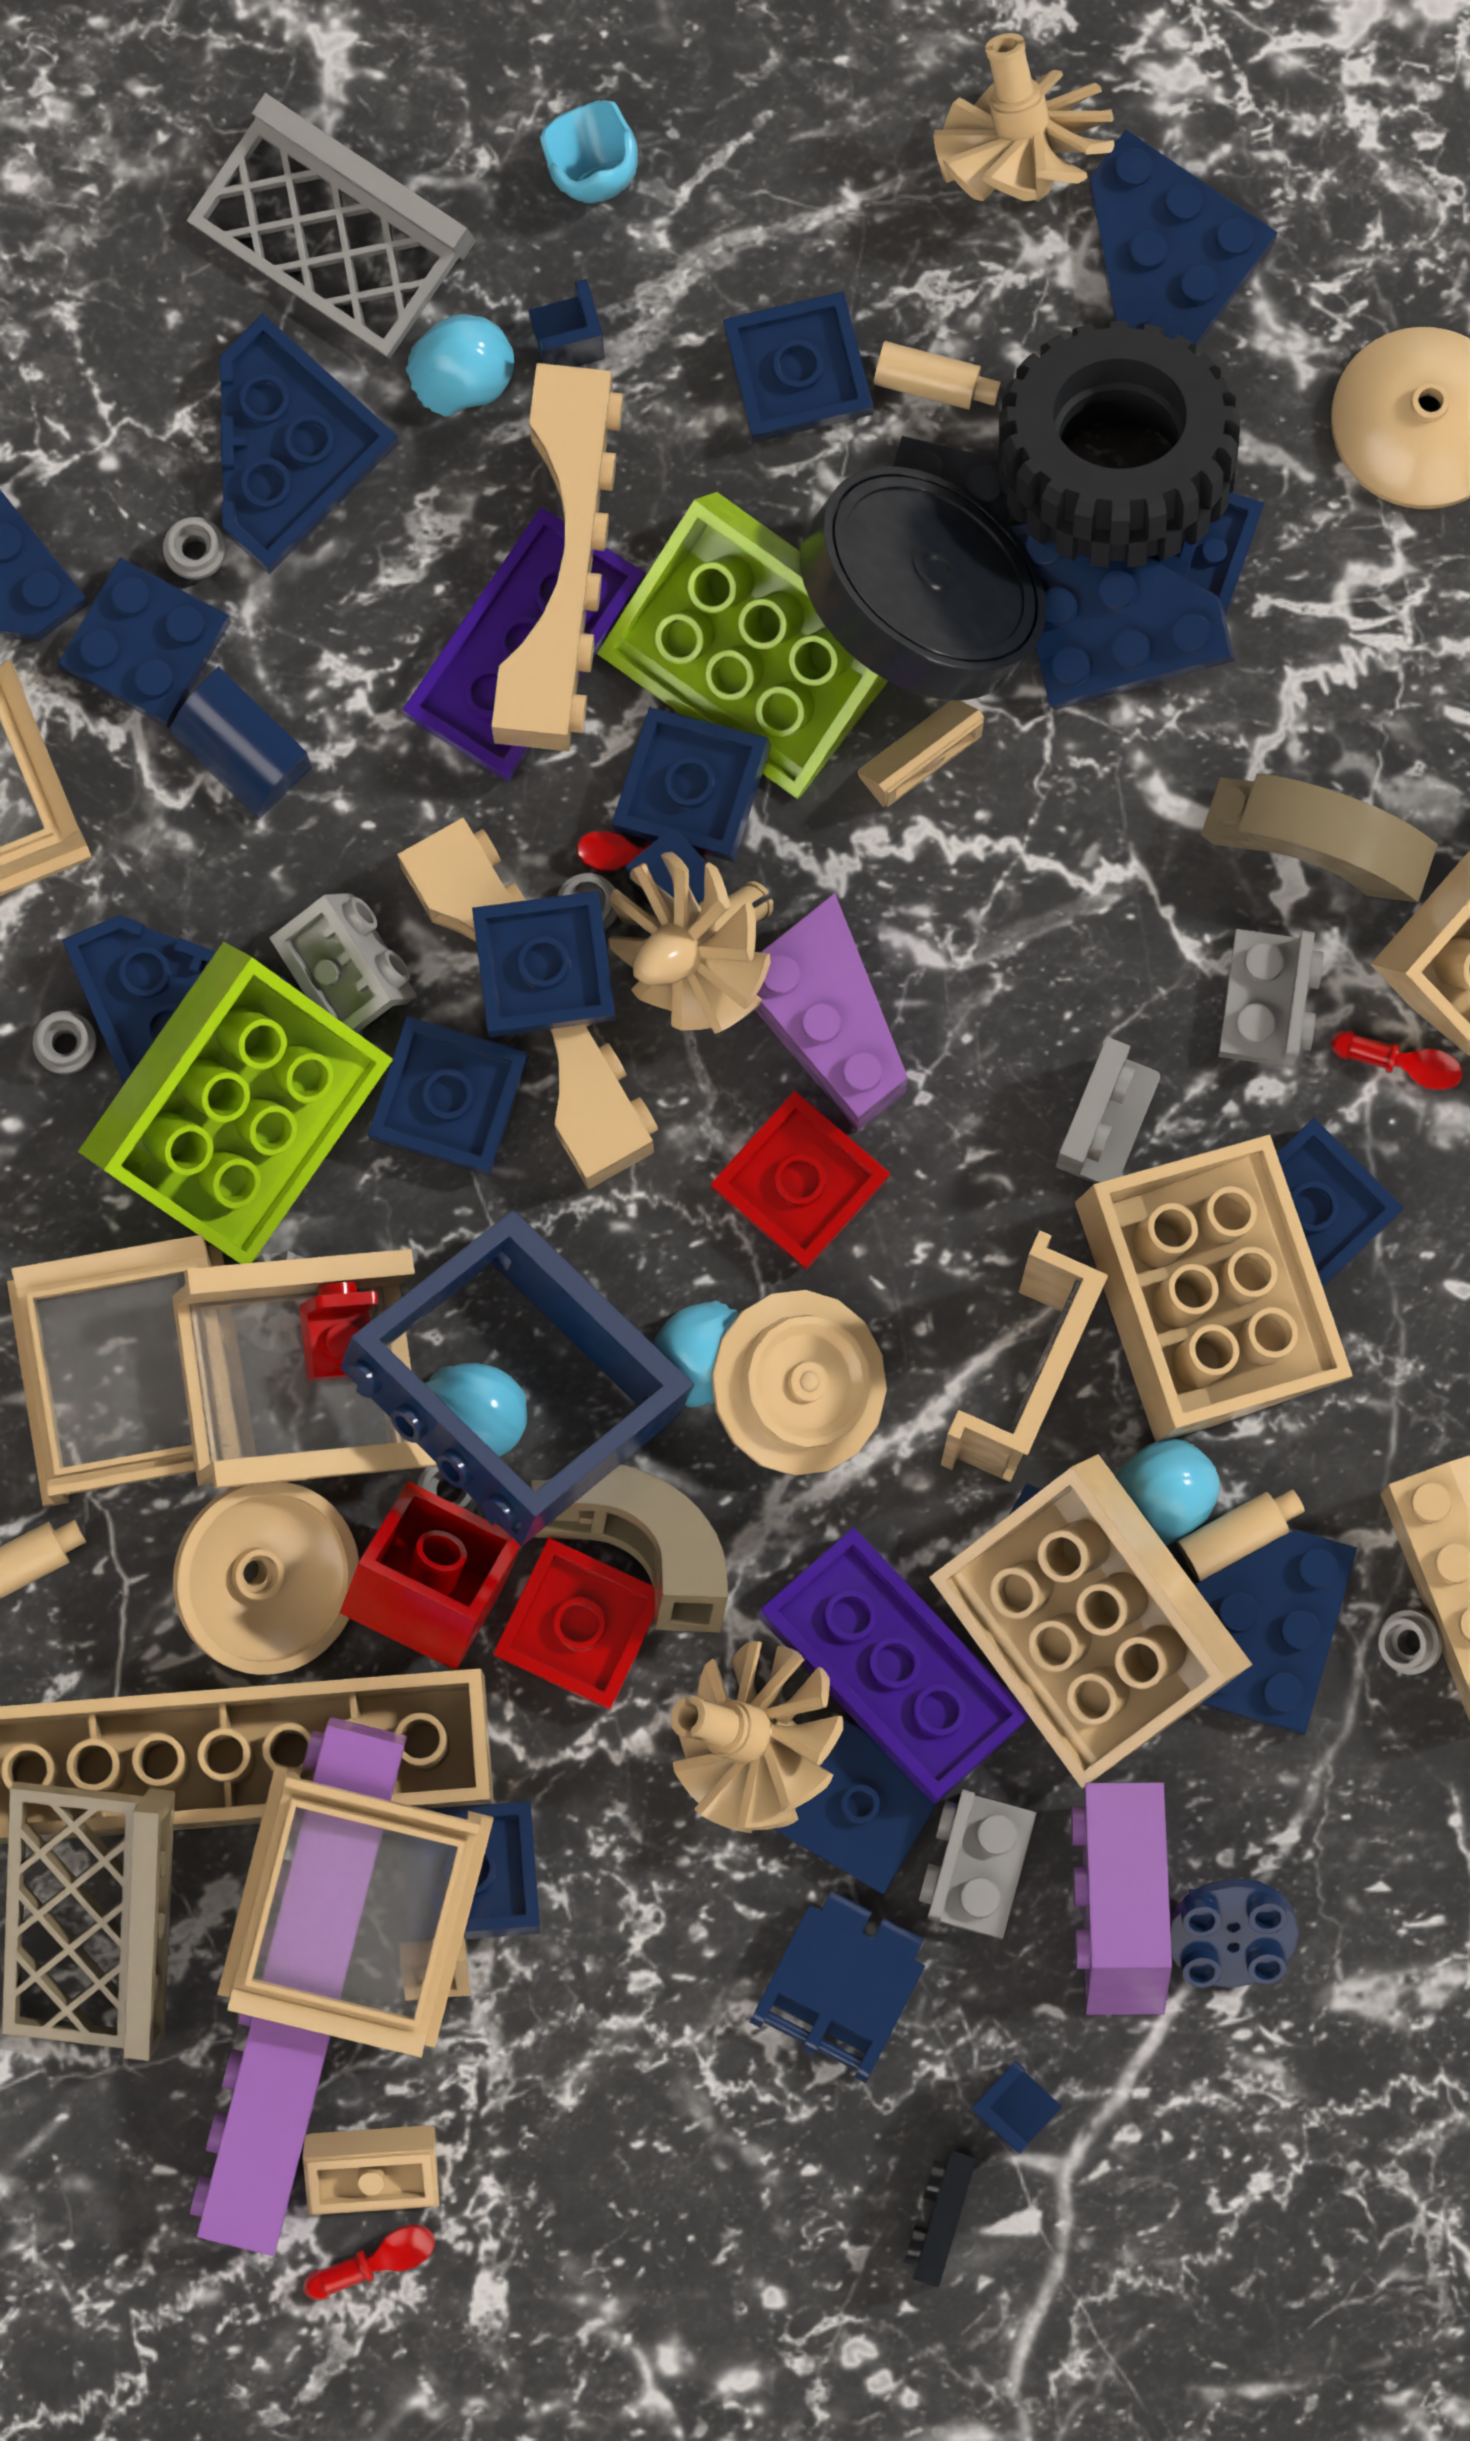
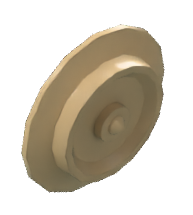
M808 1290L769 1294L742 1310L720 1339L719 1349L711 1373L715 1411L732 1443L759 1466L792 1476L830 1471L858 1454L879 1424L887 1391L883 1356L866 1323L839 1300Z

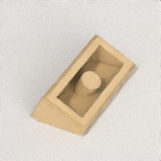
M960 700L949 701L858 770L859 778L882 807H889L981 738L984 724L983 714L979 709Z
M434 2126L311 2133L305 2136L303 2167L308 2215L439 2206Z

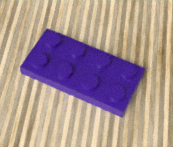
M540 507L402 709L404 717L506 782L510 781L532 747L494 743L492 719L499 665L524 642L543 615L557 584L565 548V521L543 507ZM608 548L605 551L594 550L591 573L602 574L598 612L586 611L584 628L585 634H594L593 657L646 576V572ZM579 671V677H578V679H579L580 676L582 675V673H583L582 671Z
M854 1527L765 1604L757 1615L785 1647L794 1649L802 1655L804 1661L801 1664L811 1674L818 1667L825 1670L830 1680L829 1694L933 1805H936L1030 1718L1012 1694Z

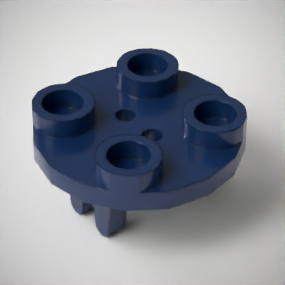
M1230 1878L1207 1883L1198 1889H1189V1894L1174 1909L1170 1918L1172 1958L1182 1969L1184 1980L1197 1988L1209 1986L1235 1988L1255 1983L1262 1985L1273 1984L1281 1980L1286 1974V1962L1294 1954L1299 1937L1293 1906L1279 1890L1256 1880Z

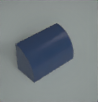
M219 666L189 696L177 713L171 726V735L258 820L312 769L307 752Z

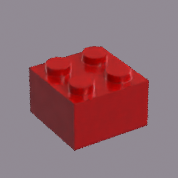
M408 1481L358 1562L340 1614L451 1669L457 1670L504 1589L521 1546L502 1527L496 1524L492 1526L488 1520Z

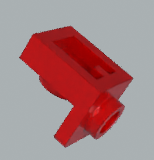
M356 1282L325 1284L318 1287L317 1296L299 1305L308 1382L350 1378L340 1369L351 1337L370 1323L369 1309L378 1305L377 1291L357 1292Z

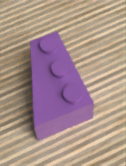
M834 893L761 952L770 953L771 964L766 978L757 993L763 1000L754 1010L858 1132L906 1093L908 1076Z
M1085 1783L1083 1806L1071 1807L1072 1846H1083V1867L1073 1868L1074 1907H1084L1085 1929H1076L1075 1958L1076 1969H1085L1086 2015L1164 2014L1172 1971L1164 1783Z

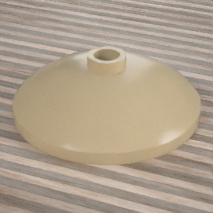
M1435 327L1405 328L1374 340L1356 354L1347 365L1337 384L1332 401V436L1338 454L1347 470L1372 494L1392 504L1414 509L1444 508L1470 498V338L1457 332ZM1425 396L1434 397L1438 400L1440 409L1435 412H1427L1420 407L1418 400Z
M290 1482L239 1486L227 1490L209 1502L194 1518L183 1536L176 1555L173 1572V1592L176 1608L185 1630L205 1654L218 1663L240 1672L256 1675L279 1674L309 1663L322 1654L337 1639L349 1620L348 1617L340 1614V1610L359 1562L354 1537L349 1526L336 1508L325 1498L303 1486ZM255 1560L258 1564V1574L254 1580L246 1582L243 1575L244 1568L249 1562Z

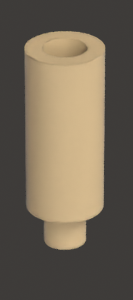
M884 341L873 385L970 410L973 401L995 406L1001 382L981 377V366Z
M1293 1489L1275 1499L1268 1492H1264L1176 1541V1544L1190 1572L1200 1582L1289 1533L1286 1522L1305 1512V1509Z
M76 1520L55 1530L48 1521L0 1546V1599L70 1563L66 1553L87 1542Z

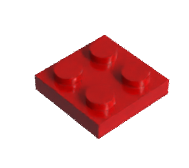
M794 1090L710 1184V1189L806 1272L888 1181L890 1172Z
M548 1537L493 1655L506 1663L611 1711L655 1619L654 1588L648 1583Z

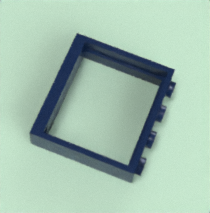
M514 1209L351 1337L340 1369L358 1385L356 1392L365 1398H371L391 1418L394 1428L405 1440L417 1443L436 1462L441 1475L447 1482L457 1488H462L482 1507L483 1513L490 1524L493 1526L497 1522L521 1547L680 1415L694 1387V1384ZM491 1264L638 1405L634 1411L536 1492L387 1347Z

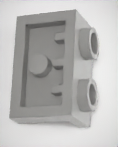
M351 893L323 895L269 938L305 996L358 1033L392 1006L407 1005L417 997V994L409 983L410 972L405 962L394 951L387 948L376 931L377 920L369 906Z
M1236 929L1218 1057L1294 1067L1299 1050H1311L1316 1013L1305 1012L1308 988L1319 989L1324 952L1313 950L1315 932L1302 931L1300 937L1297 938Z
M1106 1037L1060 1150L1056 1168L1096 1184L1121 1177L1160 1080V1073L1127 1059L1130 1045Z
M962 1789L958 1803L946 1800L936 1834L937 1839L948 1841L941 1866L928 1864L919 1897L920 1902L931 1904L927 1919L1002 1940L1037 1812L975 1795V1792Z

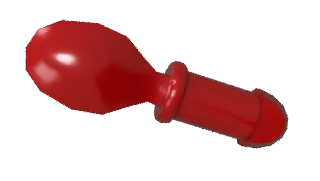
M609 831L590 832L580 837L576 845L577 857L582 863L599 872L614 873L626 868L627 864L645 850L631 844L622 835ZM646 842L645 849L649 847L652 843ZM699 853L700 856L708 863L709 861L706 858V856Z
M1350 1030L1340 1031L1331 1039V1048L1339 1058L1346 1061L1349 1058L1381 1067L1387 1073H1392L1394 1067H1399L1415 1084L1429 1090H1449L1456 1087L1463 1078L1462 1066L1458 1060L1442 1050L1424 1048L1403 1053L1398 1051L1400 1047L1398 1042L1389 1044L1354 1034L1355 1031Z
M418 2224L400 2226L385 2235L373 2254L366 2256L365 2252L361 2250L350 2259L321 2271L316 2269L311 2272L305 2279L303 2285L304 2293L312 2300L323 2301L330 2299L331 2294L365 2280L367 2282L373 2281V2272L383 2270L402 2272L415 2268L430 2257L436 2247L435 2236L427 2227Z

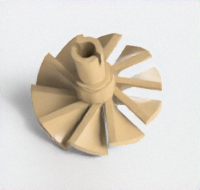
M1006 33L990 39L985 46V51L990 62L994 83L983 93L975 105L959 97L952 103L943 129L934 130V145L940 171L946 183L955 180L975 200L984 201L997 189L1022 201L1034 200L1039 202L1049 194L1055 181L1078 184L1088 178L1087 172L1062 159L1056 153H1084L1090 155L1112 152L1114 140H1095L1076 135L1101 124L1114 121L1112 109L1103 111H1071L1083 100L1102 92L1101 86L1097 83L1082 86L1067 94L1046 101L1045 94L1063 76L1062 71L1052 70L1034 81L1031 79L1025 53V41L1021 35Z
M666 852L661 857L673 881L674 898L654 882L645 863L636 866L630 871V879L643 888L655 914L643 910L617 889L612 891L609 898L613 909L623 924L640 925L652 935L648 939L611 936L608 938L611 950L633 968V976L639 980L631 989L634 995L643 1002L672 1011V1027L679 1030L712 1028L714 1034L719 1033L749 1015L763 1000L757 993L766 978L771 961L770 953L754 952L756 923L763 921L772 914L773 900L772 898L768 899L755 908L753 907L752 903L769 893L762 884L755 881L745 883L739 890L728 896L718 868L708 862L705 864L704 900L698 904L689 887V869L675 853Z
M749 1641L737 1651L731 1660L740 1687L737 1700H729L715 1659H711L704 1665L699 1682L698 1695L690 1696V1700L687 1697L681 1698L675 1704L671 1714L672 1728L680 1737L686 1757L684 1760L673 1762V1768L682 1785L699 1803L694 1810L702 1817L716 1824L745 1833H752V1830L781 1828L799 1820L795 1808L822 1792L832 1780L833 1774L820 1767V1765L829 1755L843 1731L842 1716H834L799 1725L792 1721L796 1714L827 1707L830 1680L828 1674L821 1667L814 1671L791 1699L779 1705L784 1683L804 1661L802 1655L794 1649L777 1646L770 1681L757 1695L755 1672L762 1644L760 1641Z

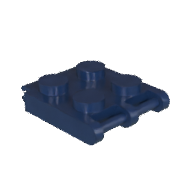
M831 1891L821 1911L810 1905L807 1908L749 2023L759 2028L765 2023L804 2043L802 2050L813 2056L817 2050L857 2071L854 2078L866 2083L926 1966L914 1960L924 1938L883 1918L874 1938L862 1933L872 1911ZM772 2006L813 2026L811 2032L771 2012ZM826 2033L866 2054L864 2059L822 2039L824 2034Z

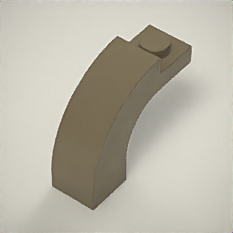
M1260 773L1256 774L1254 781L1220 777L1201 832V836L1213 845L1267 851L1294 857L1340 876L1367 896L1419 902L1438 845L1407 822L1366 802L1317 785Z
M619 1465L534 1536L537 1538L596 1540L622 1548L635 1557L650 1576L655 1595V1630L720 1633L728 1600L727 1569L722 1546L716 1532L701 1510L682 1492L662 1479L633 1467ZM531 1480L530 1488L536 1492L549 1480Z

